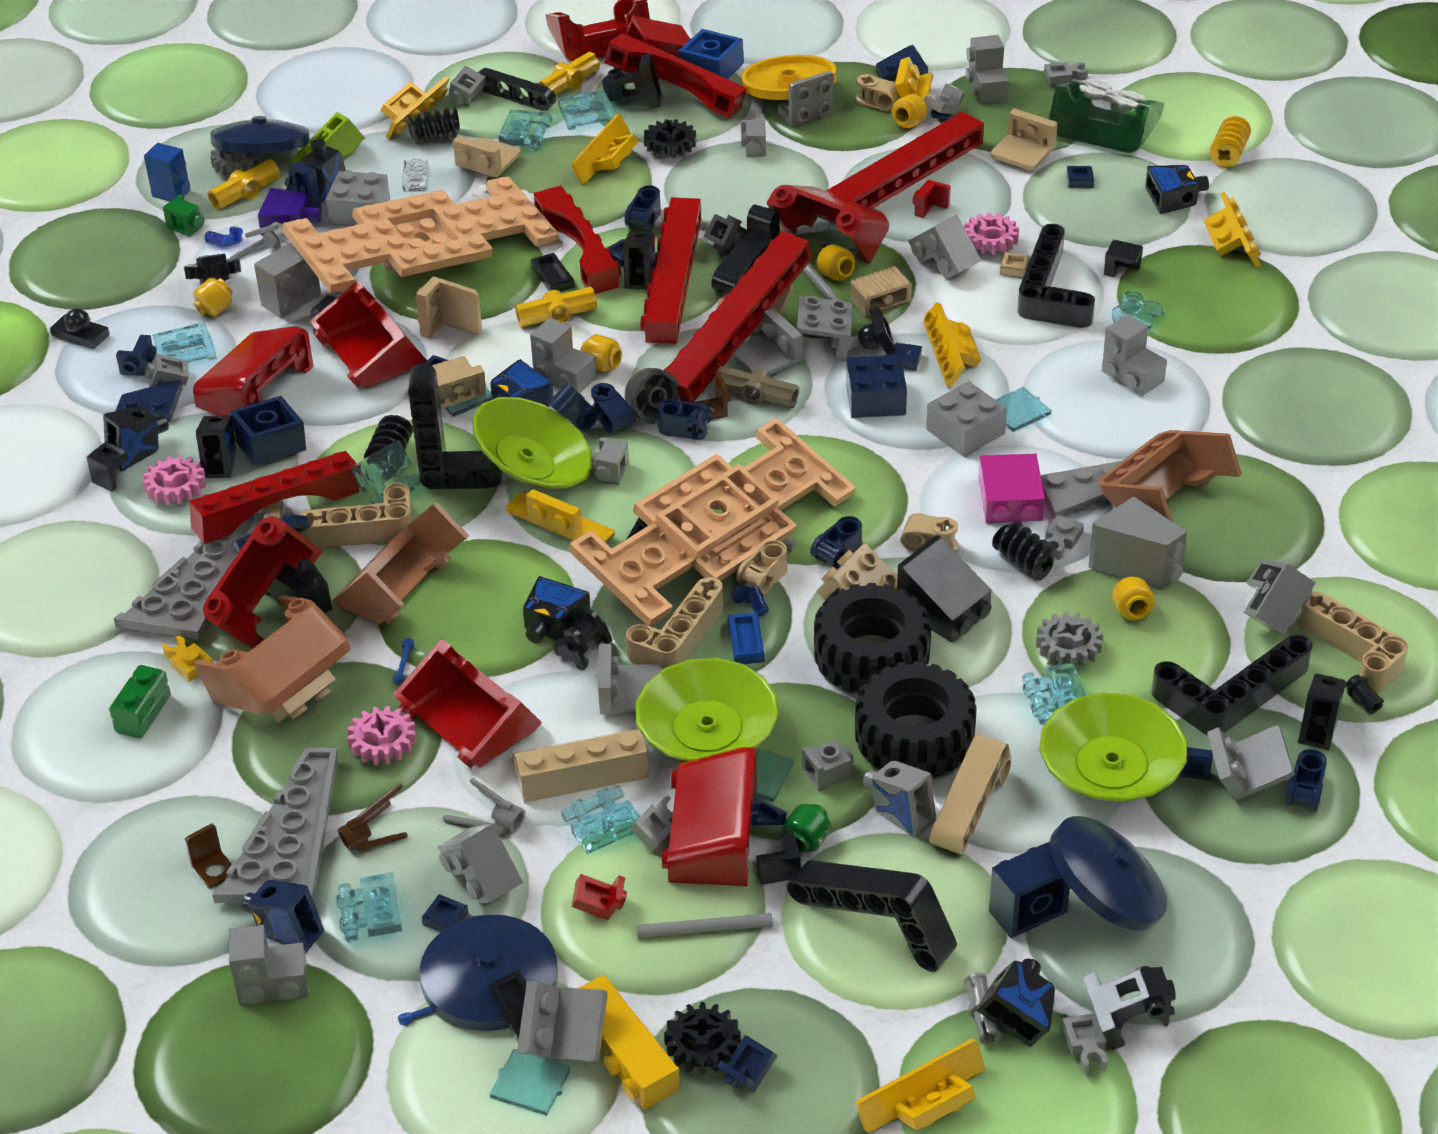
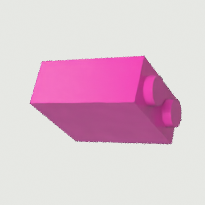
M1037 453L980 456L978 478L985 523L1043 521L1045 496Z

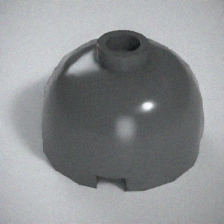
M644 368L634 373L628 380L624 398L632 406L636 418L649 424H655L654 422L658 420V405L660 402L667 399L680 401V396L677 395L679 382L673 374L659 368Z

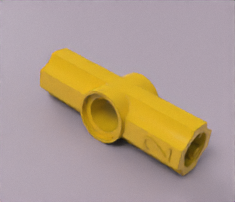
M588 52L569 64L564 62L558 63L553 73L540 80L537 84L550 88L555 95L568 88L577 90L582 85L584 78L600 69V62L595 54Z
M269 159L246 172L235 170L229 176L228 181L207 192L208 199L218 211L242 198L247 200L254 199L259 194L261 188L281 177L280 169L273 160Z
M592 287L563 294L560 291L551 290L545 293L539 300L516 305L515 314L520 328L543 323L548 318L565 323L571 315L595 310L597 308V300Z

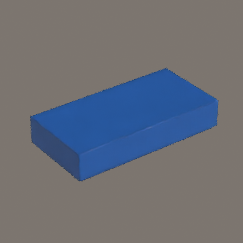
M758 613L728 615V627L734 662L742 664L765 662Z

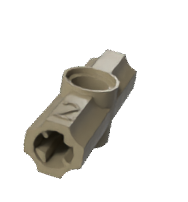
M720 366L717 370V373L720 372L725 384L728 385L730 393L741 395L743 400L751 405H758L762 401L794 408L797 403L799 386L773 379L765 370L756 369L752 373L724 366Z

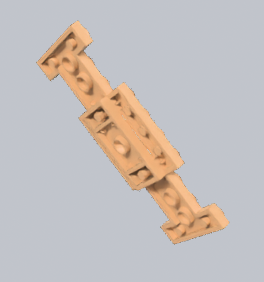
M509 176L487 181L486 190L492 195L488 198L455 204L444 190L353 208L352 217L358 225L318 233L309 220L305 218L283 223L282 230L330 293L347 290L355 283L354 277L349 272L350 270L383 264L387 270L395 269L400 277H405L492 257L493 248L486 240L523 232L535 247L556 243L559 238V233Z
M776 417L758 428L755 434V438L770 450L745 467H742L740 464L732 467L721 456L715 454L634 504L633 512L648 525L643 530L613 548H610L597 534L590 530L569 544L568 551L647 626L651 627L671 614L673 607L656 590L692 567L704 578L714 577L722 581L737 571L742 562L754 554L766 541L778 540L782 542L795 533L797 525L781 510L813 490L819 493L833 507H836L853 496L856 487ZM711 509H721L724 513L717 514Z

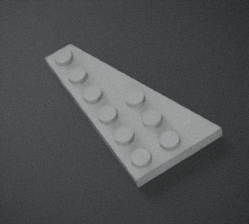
M253 514L230 536L206 544L200 541L193 547L194 552L188 558L182 557L153 583V589L144 597L138 596L132 602L133 607L125 614L120 612L113 618L115 627L174 637L179 635L187 639L200 640L210 622L204 616L203 605L238 554L232 542L252 533L258 523L264 519L263 514Z
M305 748L289 773L287 784L283 790H278L275 795L273 806L269 812L265 811L243 845V853L236 864H231L226 872V880L221 887L217 886L212 894L214 903H242L247 893H256L263 883L269 879L307 885L314 901L339 758L337 748Z

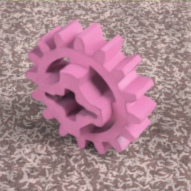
M987 212L986 216L977 214V219L970 217L969 223L964 224V228L976 251L979 249L981 254H985L987 251H990L992 255H995L996 251L1004 254L1006 248L1012 250L1013 246L1018 244L1019 227L1016 226V221H1010L1009 216L1003 218L1000 213L992 216L990 212Z
M179 455L177 459H172L168 456L167 461L157 460L156 467L148 466V472L143 473L144 491L149 499L155 498L157 504L166 501L167 506H170L172 502H177L178 505H181L183 499L193 500L192 495H200V488H205L206 486L204 468H201L199 461L193 462L192 457L183 460L182 455Z
M386 706L384 711H379L377 707H373V713L370 714L362 711V719L353 718V726L347 728L349 749H352L353 756H361L363 763L373 759L375 766L379 764L380 760H385L387 765L391 764V758L395 757L398 760H402V752L411 753V745L416 744L415 723L411 722L410 714L402 715V709L400 708L391 712L390 706Z

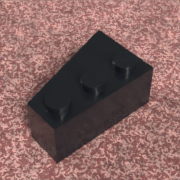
M301 560L298 562L299 566L296 569L285 563L265 593L266 596L271 594L277 599L282 595L312 600L323 613L332 610L328 583L310 560Z

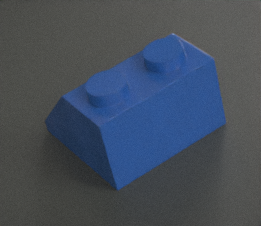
M701 29L678 50L679 56L683 60L726 79L730 78L744 64L742 38L706 29Z

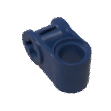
M647 185L638 190L631 204L626 209L624 221L626 226H642L649 231L653 229L656 220L661 214L659 188Z
M565 383L548 403L559 414L572 421L582 430L590 429L597 421V410L568 383Z
M599 383L592 387L591 397L594 400L592 406L597 410V420L603 425L606 432L613 434L636 423V414L632 406L615 390L614 386L608 383Z
M674 399L663 400L658 405V430L665 436L701 440L707 435V424L711 421L713 414L708 406L701 403L695 404Z
M854 516L840 518L828 530L817 536L810 549L811 555L816 559H824L829 562L831 568L838 569L840 565L837 561L848 550L854 553L863 545L861 521Z
M1306 749L1299 753L1294 769L1295 775L1289 781L1285 805L1290 806L1291 803L1311 807L1314 812L1318 811L1327 765V758L1321 751Z

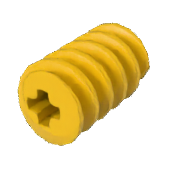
M1231 116L1223 120L1210 147V156L1214 163L1224 168L1233 167L1238 163L1251 135V126L1246 119L1239 116Z

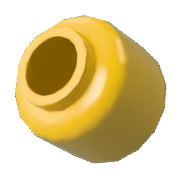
M909 94L898 99L892 107L893 120L902 128L909 129L922 123L927 115L925 101L916 94Z
M834 244L828 245L818 255L817 268L824 277L835 281H844L854 271L855 258L848 249Z
M209 278L194 290L193 295L196 301L193 305L200 314L205 315L207 313L210 316L216 317L232 304L231 296L233 292L221 278L217 280Z
M598 334L592 335L587 341H584L580 349L582 352L595 356L596 370L604 373L617 368L622 359V350L618 342Z
M1130 576L1120 580L1113 588L1112 600L1123 618L1129 621L1142 620L1150 615L1154 609V594L1145 580Z

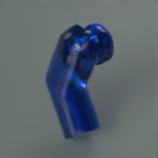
M231 226L229 234L207 231L205 242L220 247L238 244L243 240V229Z
M745 583L740 584V587L733 588L732 597L736 603L743 601L751 603L754 613H758V616H763L769 612V607L758 586Z

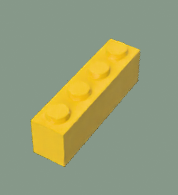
M602 975L579 987V989H601L608 993L600 1054L603 1056L604 1064L612 1076L617 1075L622 1081L623 1089L630 1100L636 1099L643 1110L680 1091L679 1068L607 977Z

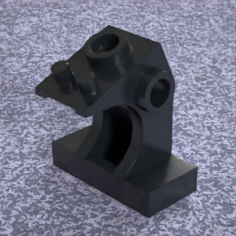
M652 54L642 55L639 70L624 73L621 68H613L602 79L607 101L622 105L632 100L648 98L650 108H657L661 105L663 94ZM628 83H634L635 89L629 90L626 89Z
M1141 966L1129 974L1102 984L1096 972L1083 976L1101 1031L1112 1050L1126 1045L1121 1029L1134 1016L1146 1013L1150 1018L1160 1017L1166 1027L1169 1024L1170 1015H1175L1174 1007L1171 1006V1002L1176 999L1175 987L1171 979H1166L1162 966L1152 968ZM1140 991V995L1123 1002L1120 998L1128 993Z

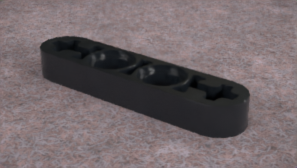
M482 68L478 71V73L485 76L483 88L485 93L541 111L548 110L556 103L555 93L546 86L489 68ZM501 82L507 85L509 91L503 88ZM520 88H523L528 93V97L521 92Z

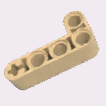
M402 483L388 485L383 492L384 503L304 511L299 515L307 516L311 527L300 534L319 548L389 542L413 521L409 488Z
M714 577L700 579L661 630L643 624L633 625L627 629L626 643L629 661L635 665L659 664L662 665V670L686 661L723 610L722 582Z
M1312 592L1308 602L1302 605L1299 617L1300 626L1307 632L1360 661L1359 675L1369 680L1368 685L1376 693L1384 690L1403 672L1408 652V643L1402 637L1320 592Z
M981 734L975 735L934 823L930 835V844L960 855L965 852L995 784L1003 785L1007 779L1011 767L1009 744Z

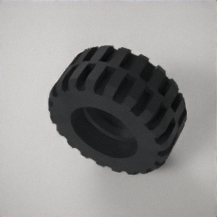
M867 583L866 586H860L859 584L851 585L848 590L843 588L834 593V597L830 596L817 610L814 621L815 663L818 665L821 674L825 678L828 677L829 682L836 687L838 685L842 686V689L846 692H859L861 686L866 684V680L873 674L879 675V671L887 666L894 668L897 663L906 662V665L914 664V661L923 662V665L929 663L931 621L929 620V614L914 596L910 598L909 593L901 588L896 590L892 585L884 584V586H877L876 583ZM865 635H877L890 640L881 643H865L854 638Z
M914 661V664L906 665V662L897 663L894 668L887 666L881 669L879 675L873 674L866 680V684L861 686L858 698L856 699L855 740L858 743L859 751L865 758L867 757V761L875 768L879 766L882 769L889 762L897 761L926 771L931 776L933 775L934 778L944 775L946 770L951 772L959 766V762H963L975 737L977 706L975 705L973 692L968 689L969 686L961 678L957 679V675L948 669L946 671L941 670V667L931 663V666L923 665V662ZM907 715H920L931 718L936 722L924 726H911L902 724L894 719Z

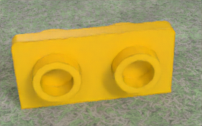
M910 57L901 59L895 87L900 97L916 94L924 100L926 94L930 95L933 81L932 73L920 75L917 65H913Z

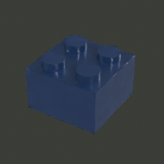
M901 355L846 358V387L851 418L906 415L907 386Z
M282 396L229 411L233 421L235 442L254 466L267 464L272 460L293 456L298 452L307 450L304 422Z
M1050 842L1038 847L1029 848L1025 853L1010 860H1003L992 867L989 912L1011 939L1068 912L1070 887L1060 875L1053 861Z

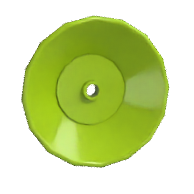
M498 397L481 404L472 417L473 436L481 451L501 471L517 482L546 489L570 488L585 481L593 468L592 450L582 432L563 415L541 403L520 397Z
M720 658L689 659L664 668L645 683L635 702L636 725L641 730L647 743L670 758L686 762L740 747L757 748L770 737L779 718L777 695L765 677L742 663Z
M1101 692L1075 698L1056 709L1041 729L1039 752L1049 773L1068 789L1095 800L1127 802L1153 796L1175 782L1187 763V739L1177 720L1157 704L1131 694Z

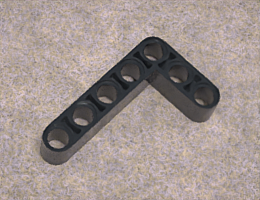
M1047 224L1041 229L1020 284L1017 313L1022 318L1078 328L1089 327L1092 325L1094 317V296L1086 292L1051 287L1063 254L1065 229L1058 224Z
M426 363L413 366L410 374L408 394L421 484L428 489H482L499 486L502 482L503 471L482 451H446L436 370L433 366Z
M1291 635L1215 690L1178 664L1163 661L1154 668L1151 693L1158 702L1202 733L1208 735V731L1217 727L1225 733L1303 676L1309 668L1313 645L1311 640L1303 635Z
M809 860L786 885L789 895L803 905L894 917L915 961L926 971H938L957 947L956 938L931 884L919 874Z

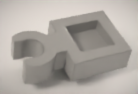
M1068 62L1044 64V74L1049 85L1072 83L1073 79H1088V69H1085L1084 62H1078L1070 66Z
M1057 514L1045 533V540L1048 542V546H1054L1057 549V560L1063 558L1064 547L1073 549L1084 531V523Z
M670 796L664 797L656 807L652 804L629 828L651 851L671 832L673 812L667 808V803L671 800Z
M1096 1014L1062 1018V1030L1071 1055L1081 1054V1071L1084 1074L1089 1073V1061L1098 1062L1101 1070L1106 1071L1108 1056L1104 1050H1106L1107 1041L1101 1031Z

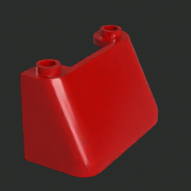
M618 0L613 7V20L584 26L572 22L569 15L562 12L545 14L550 33L563 55L570 61H574L588 52L595 54L596 58L606 56L609 42L619 34L626 33L633 15L650 19L647 0Z
M780 185L774 189L766 202L770 209L780 212L781 226L785 231L796 234L797 228L803 225L812 228L817 218L836 224L841 234L851 238L858 250L856 254L858 259L869 264L890 227L889 221L882 212L817 187Z
M358 280L310 321L316 329L313 335L322 345L328 343L338 354L350 371L347 377L357 388L360 385L368 388L408 373L416 364L427 361Z
M291 326L256 331L248 335L195 382L193 393L196 407L215 415H230L229 411L263 401L261 390L286 367L306 374L314 367L308 332L303 328Z
M269 516L262 519L203 605L204 616L213 624L254 649L264 638L257 633L256 623L259 624L262 619L252 612L285 563L295 569L299 566L298 562L301 560H310L315 563L323 550L279 518Z
M442 638L393 693V696L401 702L398 708L402 709L404 714H410L411 719L418 716L460 751L457 758L470 769L474 765L481 768L534 733L542 723L520 700L504 691L465 657L459 655Z
M740 747L679 763L678 770L673 769L671 776V789L676 790L669 849H663L662 869H668V882L748 886L749 869L747 860L750 852L753 796H755L757 791L756 747Z

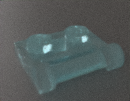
M604 90L558 98V107L565 119L568 130L576 129V126L603 121L609 123L615 116L614 109Z
M510 109L498 136L499 142L512 146H526L532 151H539L543 145L545 131L550 127L553 118L546 112ZM532 123L538 124L534 135L528 134Z
M205 322L152 334L155 347L160 355L186 360L188 363L208 358V361L217 359Z

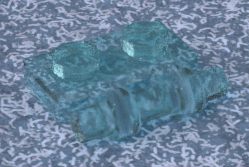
M400 440L394 441L350 467L363 493L374 490L376 497L370 500V504L384 503L383 492L386 488L384 482L392 477L396 483L407 485L410 492L415 489L416 485L421 483L420 476L417 473L408 477L404 472L405 469L412 466V463Z
M1073 663L1043 668V677L1035 678L1031 672L1025 673L1022 676L1024 694L1027 698H1030L1032 714L1038 718L1041 725H1045L1050 718V712H1054L1075 698L1087 696ZM1049 692L1051 697L1043 698L1042 693Z
M619 785L611 789L605 787L597 791V795L584 801L582 799L573 801L570 807L561 810V815L565 822L575 818L578 820V822L571 824L572 834L586 854L634 834L629 828L640 817V814L629 800L616 804V800L624 797L623 790ZM600 807L604 809L603 811L596 813L592 816L589 813Z
M393 872L360 878L361 888L351 890L349 883H342L338 886L336 904L342 915L339 919V926L341 932L344 933L345 941L350 943L357 941L358 931L364 927H367L369 937L402 931ZM364 904L365 911L355 912L354 908L357 905Z

